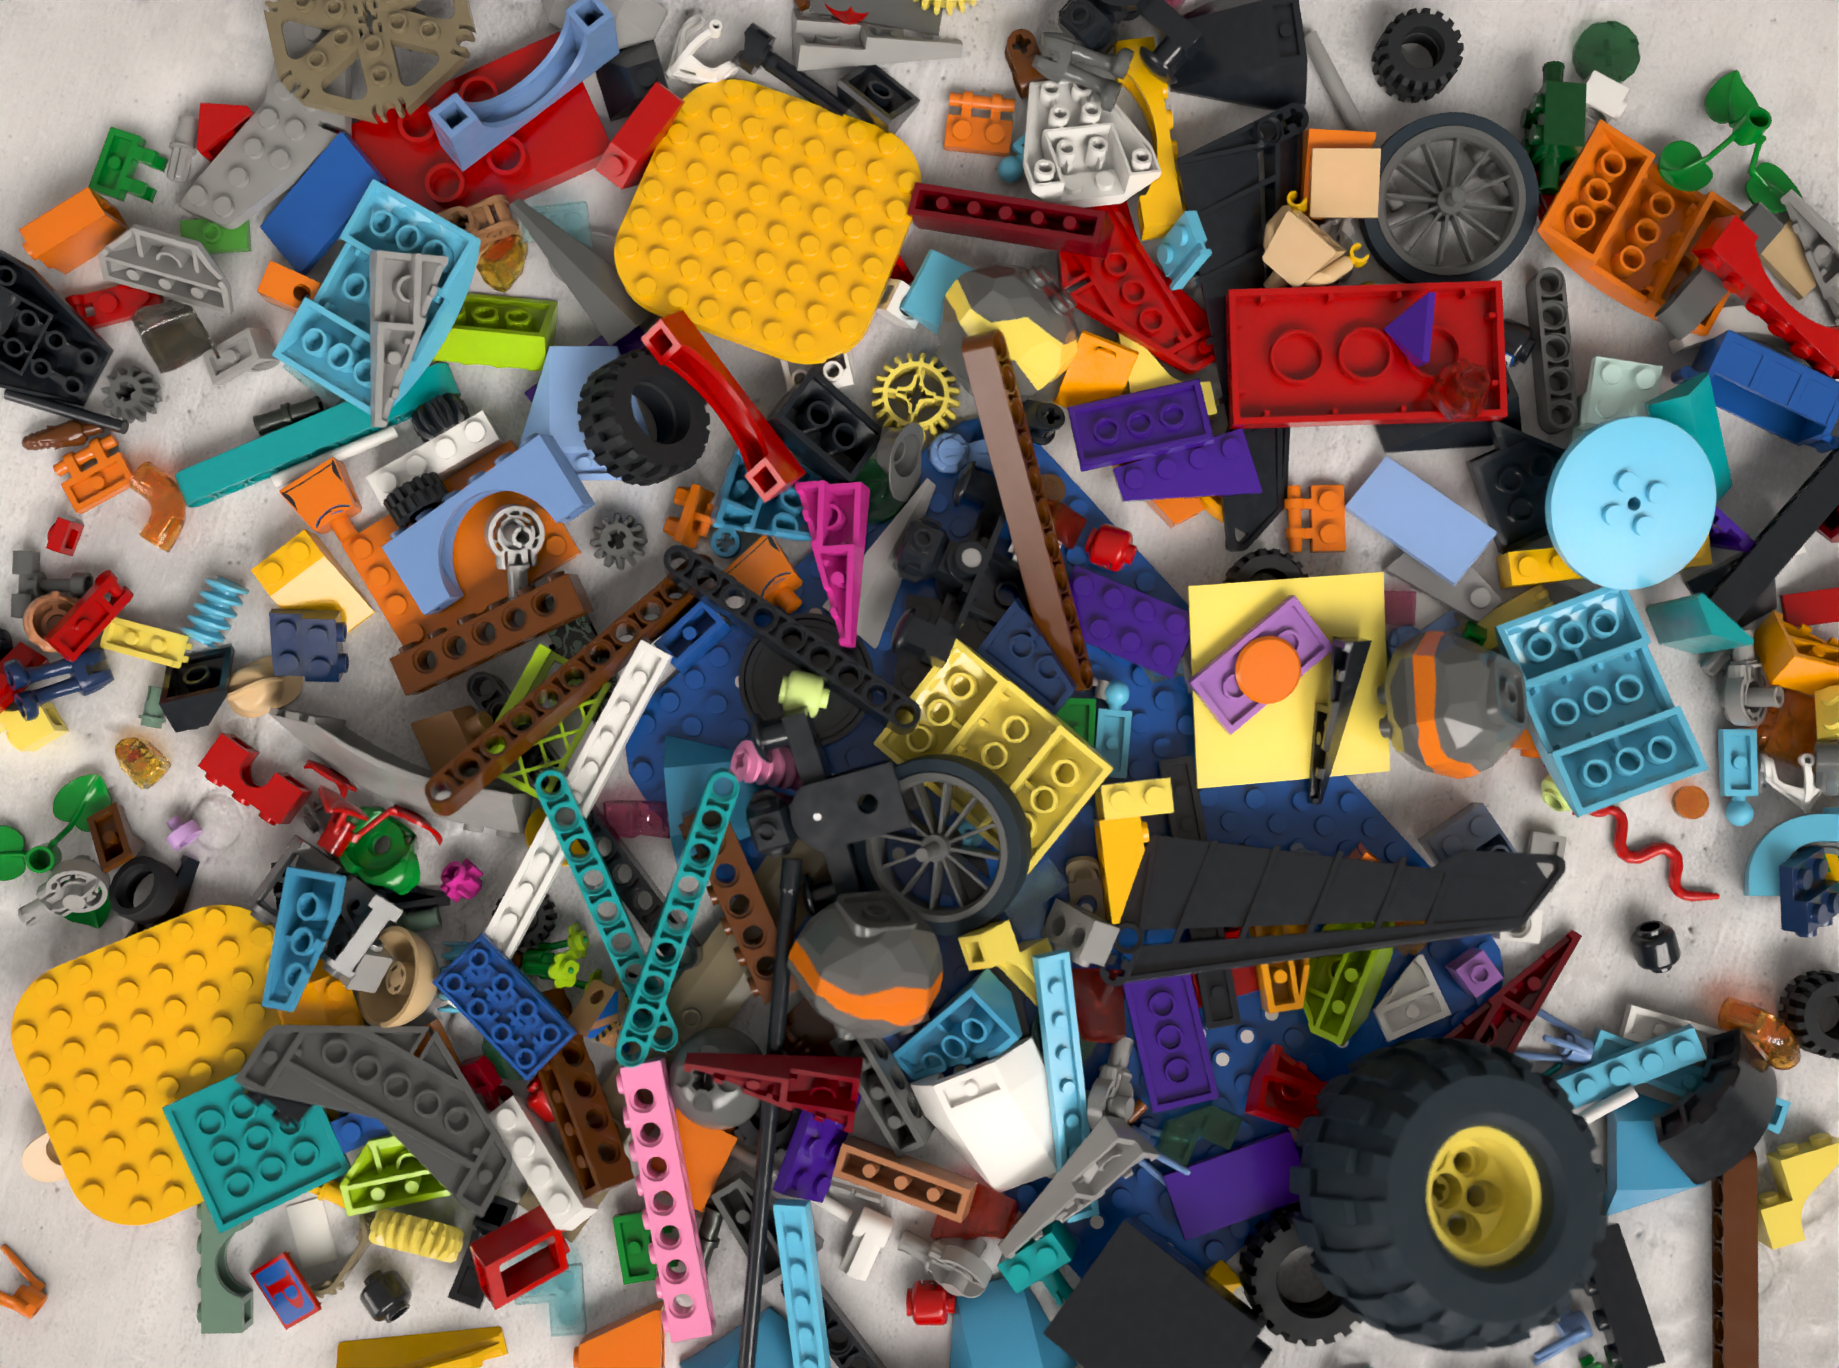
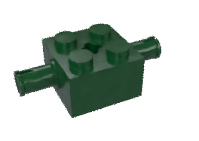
M1550 61L1542 66V87L1538 93L1533 94L1531 103L1527 108L1523 109L1520 118V127L1524 128V139H1522L1520 144L1527 152L1535 172H1539L1538 186L1539 194L1541 195L1557 194L1560 189L1559 175H1563L1582 151L1585 143L1587 84L1563 82L1565 65L1559 61Z

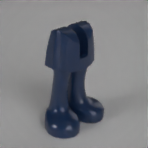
M86 648L74 662L63 658L34 667L23 666L17 659L5 661L4 670L12 691L41 680L66 674L70 675V678L39 689L14 694V701L22 718L26 722L35 720L39 715V707L48 701L77 692L82 696H87L114 681L111 669L101 672L93 671L91 675H88L85 668L86 665L90 667L99 661L106 660L107 657L104 649Z

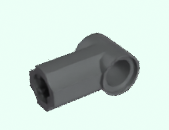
M1815 741V788L1823 791L1824 795L1838 796L1839 741Z

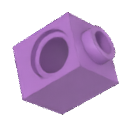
M1472 946L1445 966L1463 992L1475 998L1503 979L1486 953Z

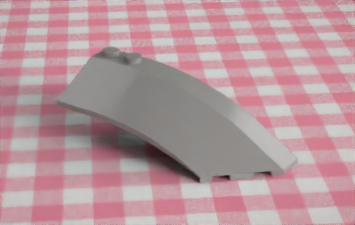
M270 707L269 715L325 764L358 785L392 802L424 814L463 823V830L483 833L484 827L497 829V836L516 838L517 833H524L526 823L531 813L533 796L524 791L487 785L456 813L449 816H440L430 807L424 791L426 782L434 775L431 770L405 761L372 744L345 727L346 720ZM442 791L438 793L435 799L444 800L450 796L451 791Z

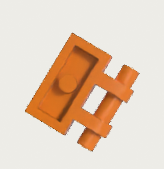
M964 90L963 93L950 92L949 106L962 107L961 115L948 114L944 150L1000 157L1009 156L1013 121L1000 120L1001 111L1014 113L1016 99L1003 98V94L994 93L993 97L973 95V91ZM972 108L991 110L990 118L972 117L971 110Z
M112 433L102 439L96 437L89 441V446L76 453L71 451L63 455V460L53 465V469L58 476L61 477L68 472L72 476V478L61 483V486L75 512L78 514H83L140 483L125 454L118 452L110 456L109 450L119 445L118 439ZM96 458L98 463L84 471L83 464Z
M1300 485L1287 486V499H1284V510H1288V529H1285V540H1289V553L1302 552V540H1310V553L1345 552L1344 485H1311L1308 487L1309 499L1301 498ZM1301 510H1309V528L1301 527Z

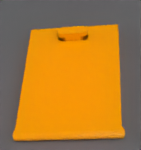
M1082 330L1077 343L1078 352L1067 368L1058 394L1053 400L1054 404L1066 409L1069 406L1122 395L1139 354L1136 350Z

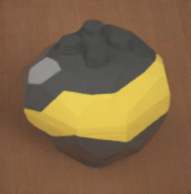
M1003 263L979 267L963 273L946 293L942 301L938 331L940 345L935 349V352L941 362L970 395L973 396L962 354V341L967 336L992 330H1000L1007 343L1022 402H1025L1065 372L1078 352V329L1072 315L1074 313L1073 308L1077 305L1076 301L1066 290L1060 291L1052 282L1054 280L1053 274L1043 264H1040L1038 267L1033 265L1030 269Z

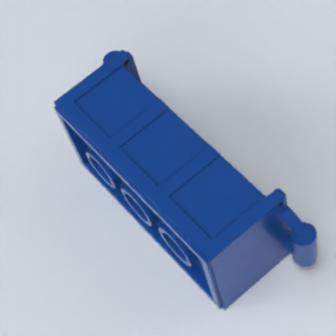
M1727 330L1702 344L1692 366H1684L1674 371L1670 376L1674 384H1682L1703 372H1707L1710 376L1716 407L1797 446L1807 445L1816 448L1819 453H1826L1839 448V438L1830 435L1839 417V381L1732 330Z

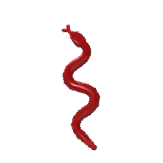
M1611 805L1589 813V815L1594 817L1614 816L1616 825L1613 847L1617 856L1626 863L1641 864L1657 855H1666L1670 860L1668 872L1669 888L1676 897L1691 902L1717 900L1720 898L1718 893L1696 890L1687 891L1682 887L1683 858L1675 845L1661 841L1652 843L1638 851L1628 849L1626 845L1628 819L1620 807Z

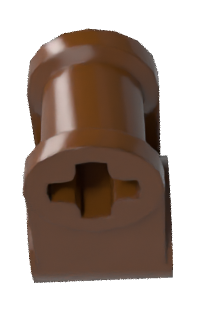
M1026 29L1013 31L1007 39L1004 54L1012 73L1015 88L1023 100L1028 98L1030 82L1049 81L1050 79L1040 74L1031 66L1035 54L1042 55L1034 35ZM1019 43L1021 48L1027 47L1025 53L1022 54L1020 49L1014 50L1015 44Z

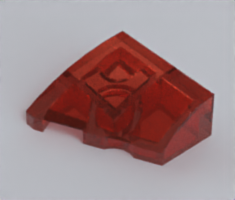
M1071 969L1078 1031L1083 1041L1115 1044L1126 1036L1123 986L1106 984L1100 976V969ZM1109 969V976L1115 978L1118 973L1122 974L1121 970Z
M978 1183L969 1214L964 1220L959 1223L937 1215L930 1237L937 1241L938 1239L942 1240V1238L975 1240L978 1237H988L989 1239H1004L1020 1208L1016 1200Z

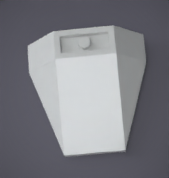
M1064 79L1058 84L1051 80L1030 82L1023 169L1031 192L1045 202L1081 208L1121 204L1161 176L1162 171L1153 147L1116 103L1112 112L1105 111L1100 106V97L1096 92Z
M1033 1036L1013 1043L1000 1055L989 1061L945 1078L941 1072L910 1084L924 1115L997 1194L1057 1172L1045 1062Z

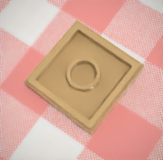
M1381 148L1311 149L1309 218H1378Z
M1789 218L1784 223L1783 229L1759 255V259L1798 300H1801L1818 283L1806 259L1805 250L1798 234H1795L1792 227L1793 223L1791 218Z

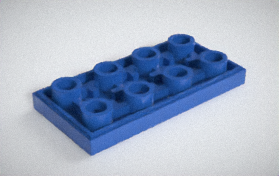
M341 131L265 219L260 228L297 273L306 276L338 240L372 179L383 185L388 181L348 133Z
M481 933L432 981L526 1081H529L579 1032L485 933Z

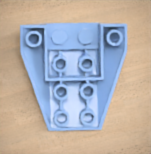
M549 346L521 441L534 433L553 436L581 481L621 480L622 478L613 477L606 472L608 468L604 465L599 466L593 459L595 457L591 449L587 450L583 442L586 438L584 432L579 430L578 421L581 420V415L577 414L578 401L582 400L580 398V391L583 384L587 383V378L592 372L621 356L617 346ZM632 395L631 404L635 420L642 431L650 437L636 397Z

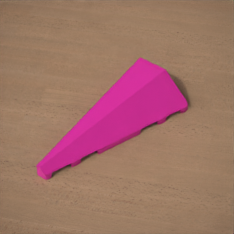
M825 480L796 482L795 489L799 494L803 507V518L809 528L812 539L810 541L823 588L827 591L831 605V616L835 620L839 633V644L843 647H856L870 489L862 482L829 484Z

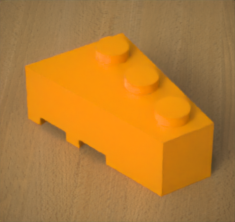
M1772 610L1753 633L1755 640L1754 649L1770 684L1801 691L1807 695H1815L1814 691L1838 685L1839 640L1830 637L1828 641L1810 634L1812 627L1802 623L1797 628L1782 621L1783 614Z
M1308 924L1250 926L1249 933L1250 936L1303 933ZM1309 958L1255 966L1263 1010L1271 1014L1303 1008L1310 968Z

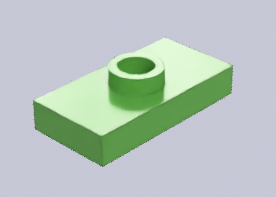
M205 219L180 221L181 237L201 242L211 254L251 251L249 219L238 228L231 230Z

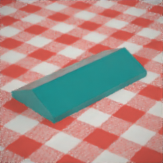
M1703 372L1645 402L1648 417L1665 420L1680 427L1701 446L1714 474L1717 504L1733 486L1710 376L1709 373Z
M1703 593L1651 604L1645 609L1659 644L1699 654L1750 646L1755 641Z

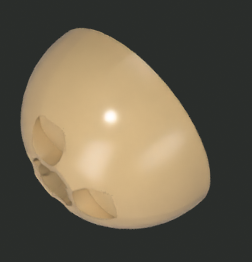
M391 926L382 930L377 936L385 944V949L393 958L375 993L356 990L357 1003L361 1015L370 1025L381 1026V1028L401 1026L421 1015L428 1008L436 994L437 987L432 981L439 975L437 958L430 945L421 936L409 929Z

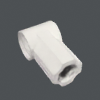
M863 1206L852 1231L853 1237L841 1260L839 1269L856 1280L865 1281L880 1247L883 1248L887 1242L895 1220Z

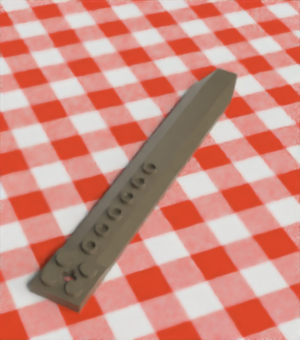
M863 794L858 798L860 806L867 794ZM800 837L796 840L790 854L775 858L767 855L754 873V877L777 929L781 896L782 858L803 860L801 883L804 875L808 872L813 880L830 876L823 851L810 847ZM801 885L797 899L795 932L808 915L802 899ZM739 894L731 907L734 909L744 908L748 903V898L745 895ZM721 921L702 946L703 958L700 964L692 969L685 970L667 996L666 1000L677 1023L678 1042L672 1049L664 1052L657 1051L650 1045L647 1057L645 1058L665 1055L668 1074L677 1050L689 1037L704 1029L727 1027L752 993L747 982V978L752 977L747 965L740 966L733 948L738 946L734 934L726 935ZM756 925L748 926L744 930L743 936L749 940L757 939L761 935L762 929ZM770 956L761 957L756 966L761 970H768L775 959ZM662 1025L656 1028L654 1036L659 1039H665L670 1036L672 1030L668 1026ZM633 1042L627 1054L637 1053L640 1051L641 1046L637 1042ZM618 1063L601 1089L607 1098V1105L614 1124L619 1130V1137L626 1156L631 1162L629 1142L633 1141L631 1128H626L624 1124L623 1108L627 1107L625 1094H620L617 1087L616 1075L620 1073V1068L623 1066ZM641 1088L638 1090L637 1096L640 1102L644 1104L653 1103L654 1096L649 1089ZM652 1122L644 1124V1132L647 1136L651 1134L656 1124ZM561 1142L559 1147L569 1161L564 1144ZM530 1186L518 1202L528 1212L541 1205ZM610 1190L591 1197L597 1207ZM590 1217L574 1230H565L562 1236L572 1243Z

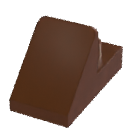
M117 802L86 818L101 870L105 874L136 857L146 845L145 841L131 833L124 807Z

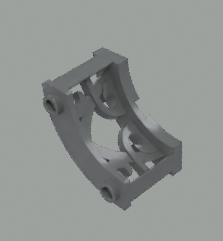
M296 834L288 843L287 850L254 894L246 901L252 909L250 915L266 926L270 921L275 925L277 924L279 909L276 910L270 907L264 899L277 882L284 884L285 877H282V875L297 855L299 857L296 862V868L316 869L342 874L339 872L342 867L332 861L331 857ZM346 871L344 874L347 877L346 889L341 906V914L345 923L333 927L328 937L327 949L323 948L319 958L324 962L322 968L338 979L343 974L352 980L356 975L353 971L354 967L389 920L395 923L403 911L384 895L370 888L371 886L361 878ZM282 892L277 893L274 896L281 898ZM358 900L360 902L359 907L356 910H352L357 916L353 918L350 906ZM353 932L354 935L350 938L348 934ZM344 944V948L338 955L339 947Z

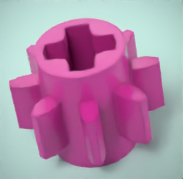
M467 858L462 864L458 861H453L441 873L443 884L440 886V889L455 902H458L461 897L466 900L472 899L482 888L480 877L483 875V872Z

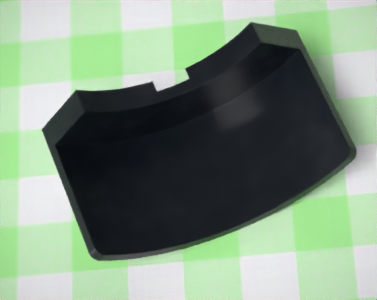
M1740 1028L1707 1038V1058L1700 1075L1703 1081L1694 1093L1689 1091L1677 1103L1653 1115L1658 1144L1696 1185L1703 1184L1724 1174L1743 1160L1763 1136L1774 1112L1777 1097L1775 1072Z

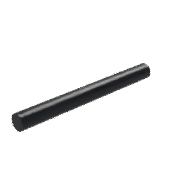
M6 389L4 392L5 400L121 434H126L129 429V423L124 420L45 397Z

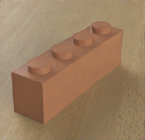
M853 1135L842 1143L832 1175L959 1223L969 1214L978 1181L905 1154L897 1158L892 1149Z

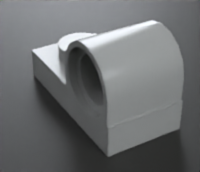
M253 327L244 329L202 354L213 385H224L245 372L265 371L280 363L279 359L272 356L275 346L269 330Z

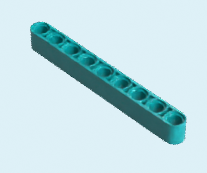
M439 363L426 368L410 390L391 408L387 419V427L411 419V414L417 410L419 405L426 403L427 400H431L437 395L455 393L459 397L461 396L448 363ZM346 401L183 469L175 474V479L188 508H195L266 480L275 473L384 429V427H372L371 415Z
M546 767L540 771L536 778V793L630 1000L638 978L629 977L625 971L631 964H640L642 966L646 953L566 774L558 767ZM548 775H554L560 779L562 786L556 792H548L542 787V779ZM561 807H569L575 812L576 817L571 823H561L555 815L557 810ZM580 838L586 840L590 848L585 854L578 855L571 851L570 843ZM590 870H597L603 875V881L599 885L591 886L585 882L584 875ZM606 901L612 902L617 906L616 913L609 917L603 916L598 912L599 905ZM621 932L628 934L631 938V942L622 948L615 946L611 941L614 935ZM656 975L649 976L644 982L650 989L660 988ZM667 1000L657 1027L662 1025L671 1028L672 1033L665 1039H659L654 1036L651 1042L652 1048L662 1052L672 1049L678 1042L679 1036L677 1023ZM645 1008L635 1011L640 1022L648 1021L653 1015L650 1010Z
M728 768L715 769L710 773L706 781L618 1033L615 1054L618 1062L625 1067H637L647 1057L732 814L740 786L737 776ZM728 777L732 780L733 787L728 793L720 794L713 789V784L718 778ZM716 810L721 814L720 822L712 827L705 825L702 822V816L705 812ZM695 844H706L710 848L708 856L703 859L694 858L690 854V850ZM687 876L694 877L699 882L697 888L690 892L683 891L679 887L680 880ZM679 909L687 914L686 920L681 924L671 923L667 916L672 910ZM668 942L673 944L676 950L671 956L662 957L656 952L657 946ZM656 975L661 977L664 983L658 989H650L645 985V980L649 976ZM645 1008L650 1010L653 1015L648 1021L640 1022L633 1017L634 1012ZM634 1041L641 1046V1049L635 1054H627L623 1051L622 1046L626 1042Z

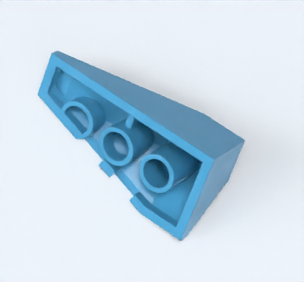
M287 867L262 1006L294 1012L341 912L347 878L343 874L316 869Z
M988 968L984 969L930 1018V1021L923 1024L892 1053L897 1063L913 1080L944 1072L948 1067L958 1064L965 1066L973 1063L975 1059L985 1056L992 1058L1000 1055L1022 1036L1011 992Z

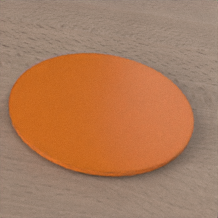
M1262 636L1250 641L1241 650L1235 665V677L1242 693L1249 699L1262 704H1273L1287 698L1296 688L1301 675V662L1297 651L1289 642L1276 636Z

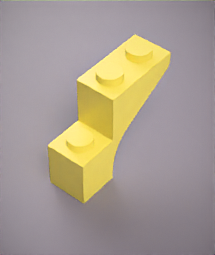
M1117 333L1116 343L1139 352L1122 395L1183 382L1172 377L1146 348ZM1211 381L1200 382L1208 417L1211 420L1217 414Z
M46 702L39 707V715L32 721L26 722L19 710L13 711L8 707L0 714V734L8 730L6 733L7 739L19 751L35 752L69 732L53 703Z
M1009 920L990 922L958 937L969 970L986 969L994 966L1000 968L1038 1006L1032 956L1053 951L1048 938L1025 940L1017 944Z
M1830 1133L1814 1134L1809 1137V1141L1801 1144L1794 1142L1781 1144L1777 1147V1151L1766 1154L1778 1192L1770 1191L1758 1195V1241L1774 1250L1806 1240L1801 1223L1803 1205L1808 1196L1839 1164V1138L1830 1135Z

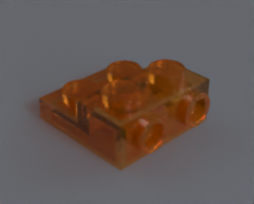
M1782 688L1784 691L1782 707H1767L1765 720L1757 728V753H1767L1768 757L1803 770V766L1798 763V757L1803 753H1810L1814 756L1815 741H1818L1815 698L1789 688ZM1814 763V765L1811 766V768H1812V773H1813V774H1815V763Z

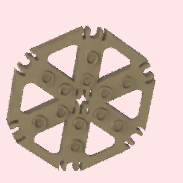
M421 0L265 1V5L270 12L264 9L263 11L278 78L289 92L294 87L300 86L299 90L293 95L305 107L378 124L376 111L384 123L388 122L386 113L391 108H395L399 117L404 118L405 109L402 106L404 103H406L407 112L411 115L467 63L465 58H469L470 53L466 47L460 46L463 41L475 42L472 32L476 33L469 0H453L455 12L449 19H439L409 12ZM367 9L375 19L372 22L373 26H371L373 34L365 24L368 17ZM290 21L330 31L300 59H291L288 56L283 33V26L286 22ZM394 46L438 56V63L417 83L412 86H405L402 82ZM360 57L367 87L366 95L360 100H352L325 93L324 89Z

